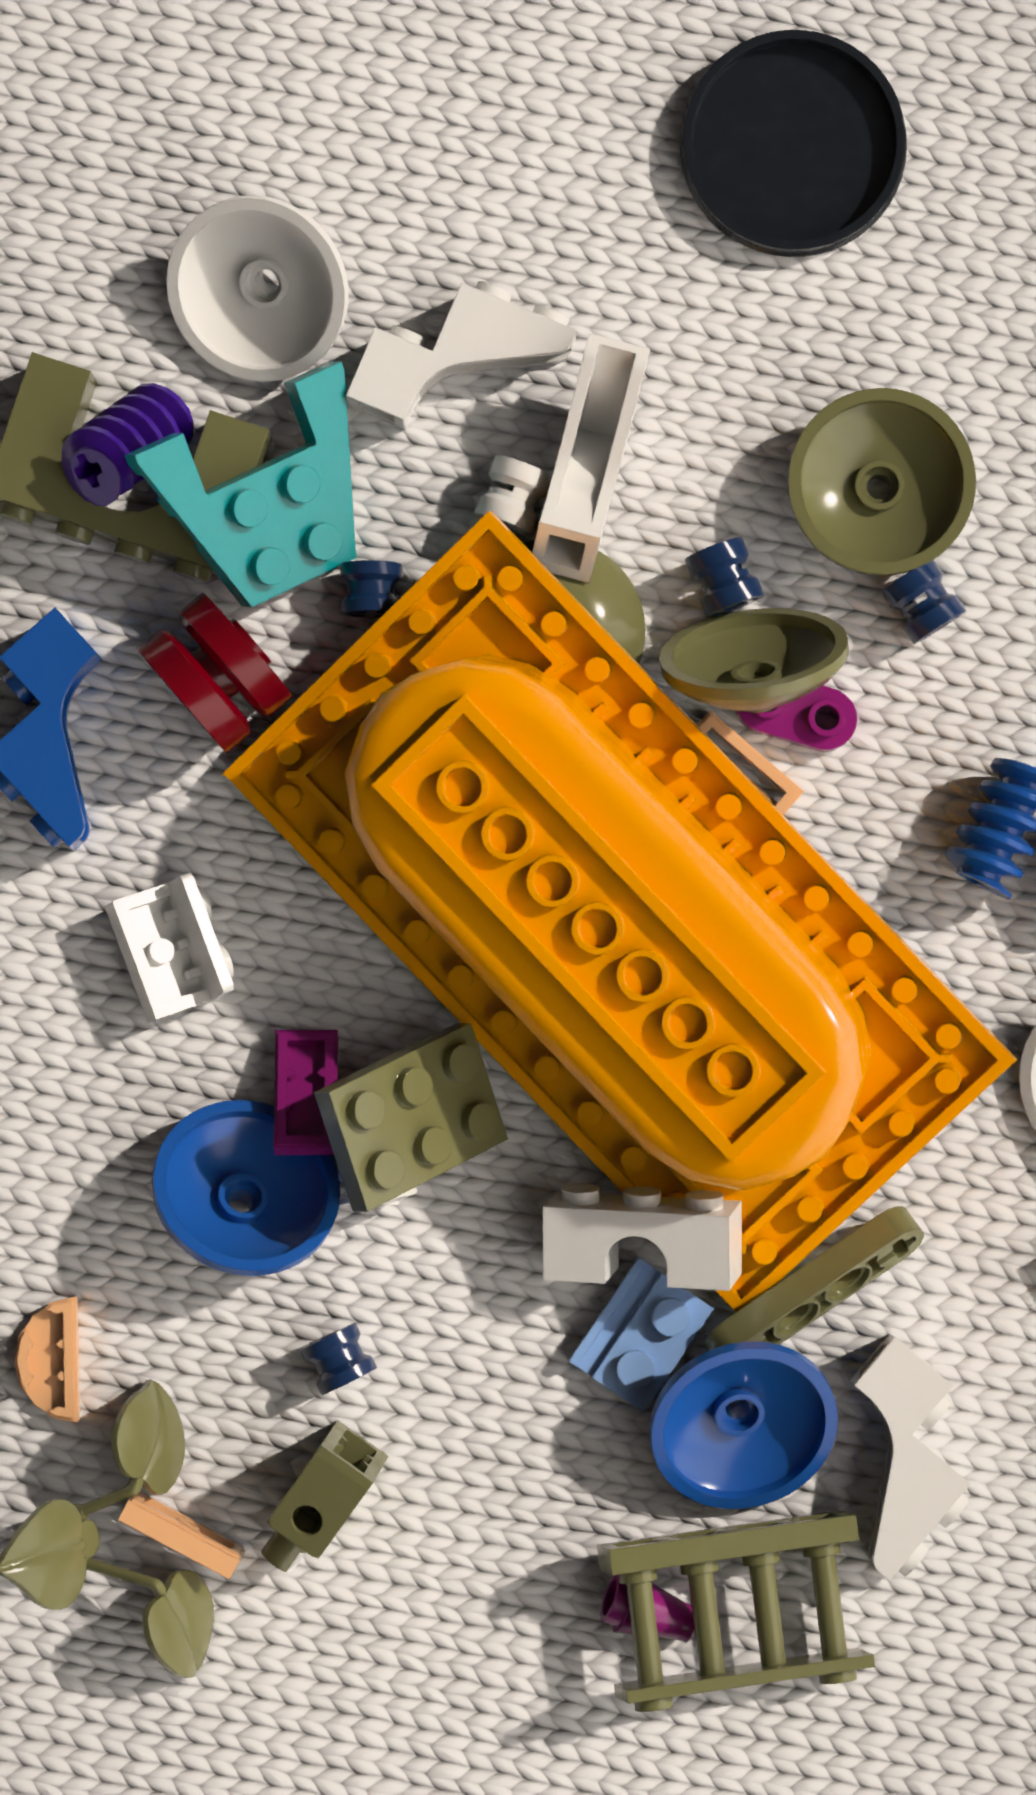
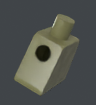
M337 1420L267 1520L270 1527L276 1531L261 1550L264 1558L273 1566L286 1573H292L306 1553L319 1559L371 1487L389 1456ZM308 1506L314 1507L319 1513L313 1512Z

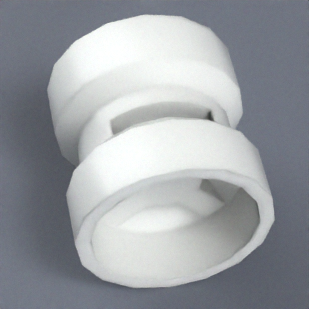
M496 455L488 472L492 481L488 493L479 497L473 514L481 519L488 511H493L513 533L531 536L538 519L534 509L538 498L547 495L552 476L546 471L526 462Z

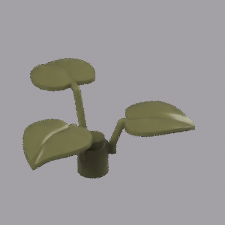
M150 1379L146 1380L142 1388L131 1395L123 1404L112 1430L111 1446L113 1457L121 1474L130 1478L128 1484L121 1489L84 1504H72L67 1500L54 1499L40 1505L21 1524L0 1554V1576L15 1584L32 1602L48 1610H62L74 1602L83 1587L86 1570L149 1589L155 1595V1598L148 1603L143 1612L142 1623L147 1644L154 1657L165 1669L177 1677L192 1678L196 1676V1671L200 1669L204 1661L214 1623L212 1596L204 1580L197 1573L184 1569L173 1571L164 1585L157 1578L91 1558L98 1550L100 1535L96 1524L87 1519L88 1515L137 1495L141 1491L142 1486L153 1495L167 1493L176 1482L183 1465L185 1438L178 1410L163 1387Z

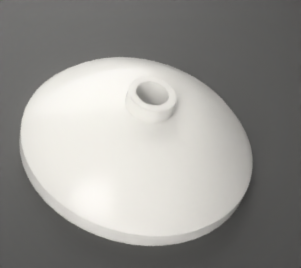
M255 195L238 196L220 201L201 212L184 228L175 242L170 255L167 269V294L174 320L181 334L196 353L209 364L229 375L260 382L277 381L293 377L318 362L334 345L342 330L348 308V282L340 254L322 227L309 215L289 203L266 196ZM264 269L271 270L277 275L278 287H271L266 284L263 279Z

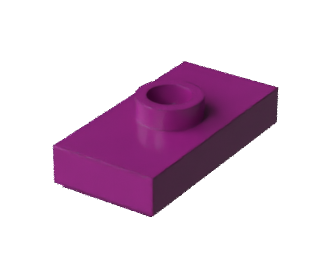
M275 1030V1155H334L314 1092L338 1081V1030Z

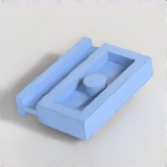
M638 1257L568 1361L644 1413L714 1308L685 1288L667 1287V1276Z

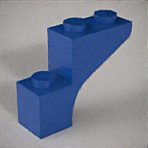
M54 607L0 656V659L10 669L2 677L3 681L26 706L35 698L41 703L0 740V790L12 802L20 795L29 802L38 812L29 821L52 847L55 848L64 841L68 847L76 851L88 839L90 825L68 733L67 717L71 700L78 686L102 661V658Z

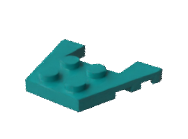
M342 362L326 363L284 382L305 439L303 446L208 490H204L183 433H172L125 455L131 469L136 475L144 477L159 496L156 499L170 517H176L196 542L194 545L195 549L241 606L254 607L340 566L343 562L356 558L345 370Z

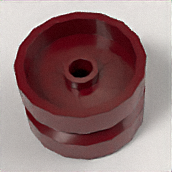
M202 592L179 612L180 624L199 646L198 649L191 654L171 632L159 629L136 650L227 754L250 734L248 720L230 700L239 692L258 714L267 717L273 715L293 696L269 667V664L272 662L258 644L235 619L230 621L212 600Z

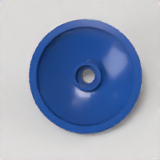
M248 1100L223 1101L192 1112L175 1125L163 1141L157 1154L152 1174L154 1205L159 1219L170 1237L180 1248L197 1261L229 1274L242 1276L269 1275L282 1272L300 1264L318 1250L326 1240L333 1227L340 1206V1181L338 1180V1170L332 1155H275L274 1106L262 1102ZM241 1201L247 1205L249 1211L238 1212L229 1203Z
M768 1342L732 1343L697 1356L669 1379L656 1399L652 1410L649 1426L650 1444L657 1466L664 1478L687 1498L716 1508L744 1509L757 1507L791 1494L810 1480L820 1469L835 1441L838 1427V1410L827 1379L820 1369L802 1354L782 1345ZM743 1400L741 1403H739V1404H737V1405H734V1406H729V1405H728V1404H730V1403L733 1402V1401Z

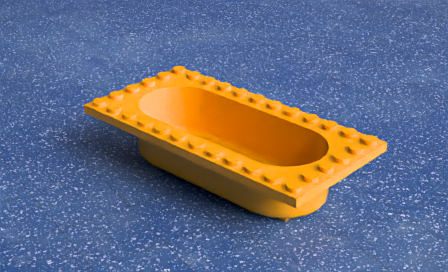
M488 511L221 774L225 775L460 1023L472 1024L476 1040L622 1193L625 1189L632 1187H653L661 1190V1197L685 1198V1194L690 1191L714 1190L723 1193V1200L742 1201V1274L730 1291L715 1290L735 1312L781 1281L1018 1060L493 511Z

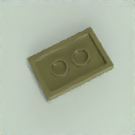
M455 1023L314 1092L352 1211L368 1212L508 1140L471 1023Z

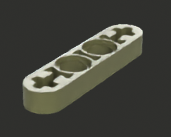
M896 1206L887 1209L720 1323L707 1336L705 1341L706 1349L709 1351L732 1343L754 1341L780 1345L913 1253L924 1238L923 1230L905 1207Z

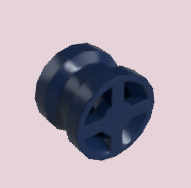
M375 560L341 563L340 576L346 581L347 585L346 596L340 601V614L351 617L381 618L399 600L396 596V583L403 576V565L397 562Z
M355 1322L300 1349L304 1361L313 1364L319 1375L316 1385L321 1395L338 1389L377 1368L373 1357L364 1354L358 1343L361 1333Z

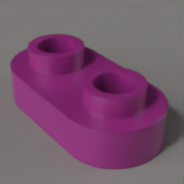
M823 685L802 698L777 707L770 712L751 713L735 711L740 722L751 731L819 752H829L842 747L852 737L857 725V712L849 697L839 690ZM821 708L832 709L838 719L836 727L831 730L819 728L815 722L816 711Z

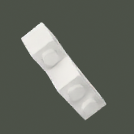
M478 281L476 288L461 282L433 351L424 348L427 341L424 337L408 329L392 326L390 333L376 327L374 328L347 392L348 406L406 430L418 403L430 389L441 381L459 374L561 363L572 352L576 342L577 330L567 326L570 320L567 316L552 308L535 305L532 312L511 303L512 295L496 285Z
M589 333L532 551L539 561L553 574L587 583L590 582L614 487L627 445L650 353L649 348Z
M888 1334L852 1377L850 1382L871 1401L878 1411L886 1430L887 1455L869 1543L868 1557L876 1570L890 1581L898 1571L905 1577L920 1563L929 1549L923 1541L938 1523L947 1528L961 1514L969 1502V1499L963 1493L971 1483L913 1435L920 1425L928 1431L941 1419L952 1403L945 1395L953 1385L895 1336Z

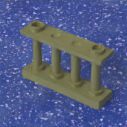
M838 1510L598 1544L597 1551L600 1570L610 1575H619V1583L626 1584L638 1677L636 1681L614 1684L615 1697L627 1704L634 1703L635 1711L650 1712L673 1707L672 1697L818 1676L820 1684L845 1683L857 1679L856 1670L875 1667L873 1654L859 1648L847 1649L835 1555L841 1553L840 1543L859 1540L856 1515ZM802 1548L803 1557L810 1558L822 1653L786 1658L774 1563L780 1562L779 1551ZM742 1557V1565L749 1566L761 1662L725 1667L713 1572L719 1570L718 1560ZM680 1566L681 1575H688L699 1671L663 1677L651 1581L657 1579L656 1569Z

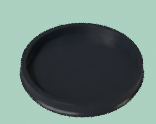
M781 30L769 32L746 40L729 50L711 66L696 85L689 98L681 124L680 157L682 169L689 190L701 211L720 231L734 241L758 252L775 256L805 257L835 250L858 238L871 228L890 205L900 185L906 163L907 134L904 117L898 98L886 76L874 62L854 46L833 36L815 31Z

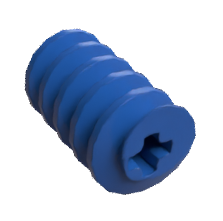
M994 758L990 768L1002 782L983 780L978 789L990 804L972 802L967 809L969 815L979 826L961 824L956 831L957 836L968 848L949 847L944 855L956 868L955 872L959 876L988 892L1010 900L1012 894L1000 882L1001 877L1021 878L1024 872L1011 860L1013 854L1033 856L1035 852L1022 836L1024 832L1036 833V817L1034 816L1036 811V768L1018 760Z

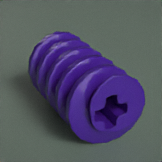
M155 383L140 384L85 423L81 428L68 435L62 446L61 462L70 485L84 500L95 506H107L116 501L119 495L124 494L132 489L134 484L144 480L143 476L136 475L128 465L125 458L126 454L172 433H183L189 446L194 436V422L190 409L169 388Z

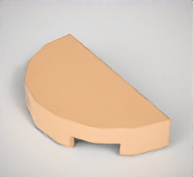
M78 1296L53 1301L31 1317L18 1337L14 1364L19 1386L26 1392L34 1405L47 1412L52 1418L77 1423L80 1421Z

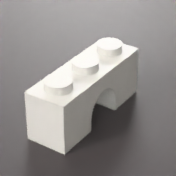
M570 1184L563 1186L562 1192L557 1191L543 1206V1280L605 1284L619 1268L620 1239L631 1236L648 1239L662 1251L667 1264V1287L730 1291L742 1274V1201L723 1200V1193L719 1191L695 1190L687 1192L685 1198L661 1197V1190L653 1187H632L625 1189L623 1195L600 1194L599 1187L592 1184Z

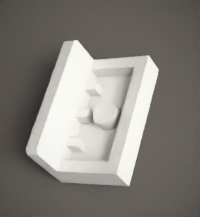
M191 873L179 876L167 884L112 901L105 906L148 1023L214 1001L234 990L232 982L234 969L231 957L226 948L218 944L210 923L212 909L209 898L203 888L196 885Z

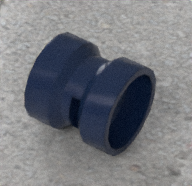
M742 537L717 543L685 558L691 578L705 582L702 585L704 593L700 602L707 618L734 611L764 597L758 578L749 574L748 568H742L749 555Z
M934 560L911 570L881 591L890 608L900 610L905 618L904 630L913 644H917L966 612L957 595L947 593L942 585L943 573ZM927 594L928 598L917 604L916 600Z

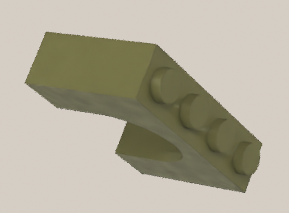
M32 352L0 445V516L28 526L32 525L34 517L57 524L55 534L86 545L91 544L93 536L116 543L114 553L143 564H149L152 555L175 562L174 573L208 584L210 576L217 575L195 549L194 545L196 542L176 517H170L160 504L142 511H118L106 506H95L84 500L72 488L65 476L61 462L62 446L68 435L83 426L97 381L89 370ZM210 410L193 458L204 490H208L264 464L273 440L270 430Z

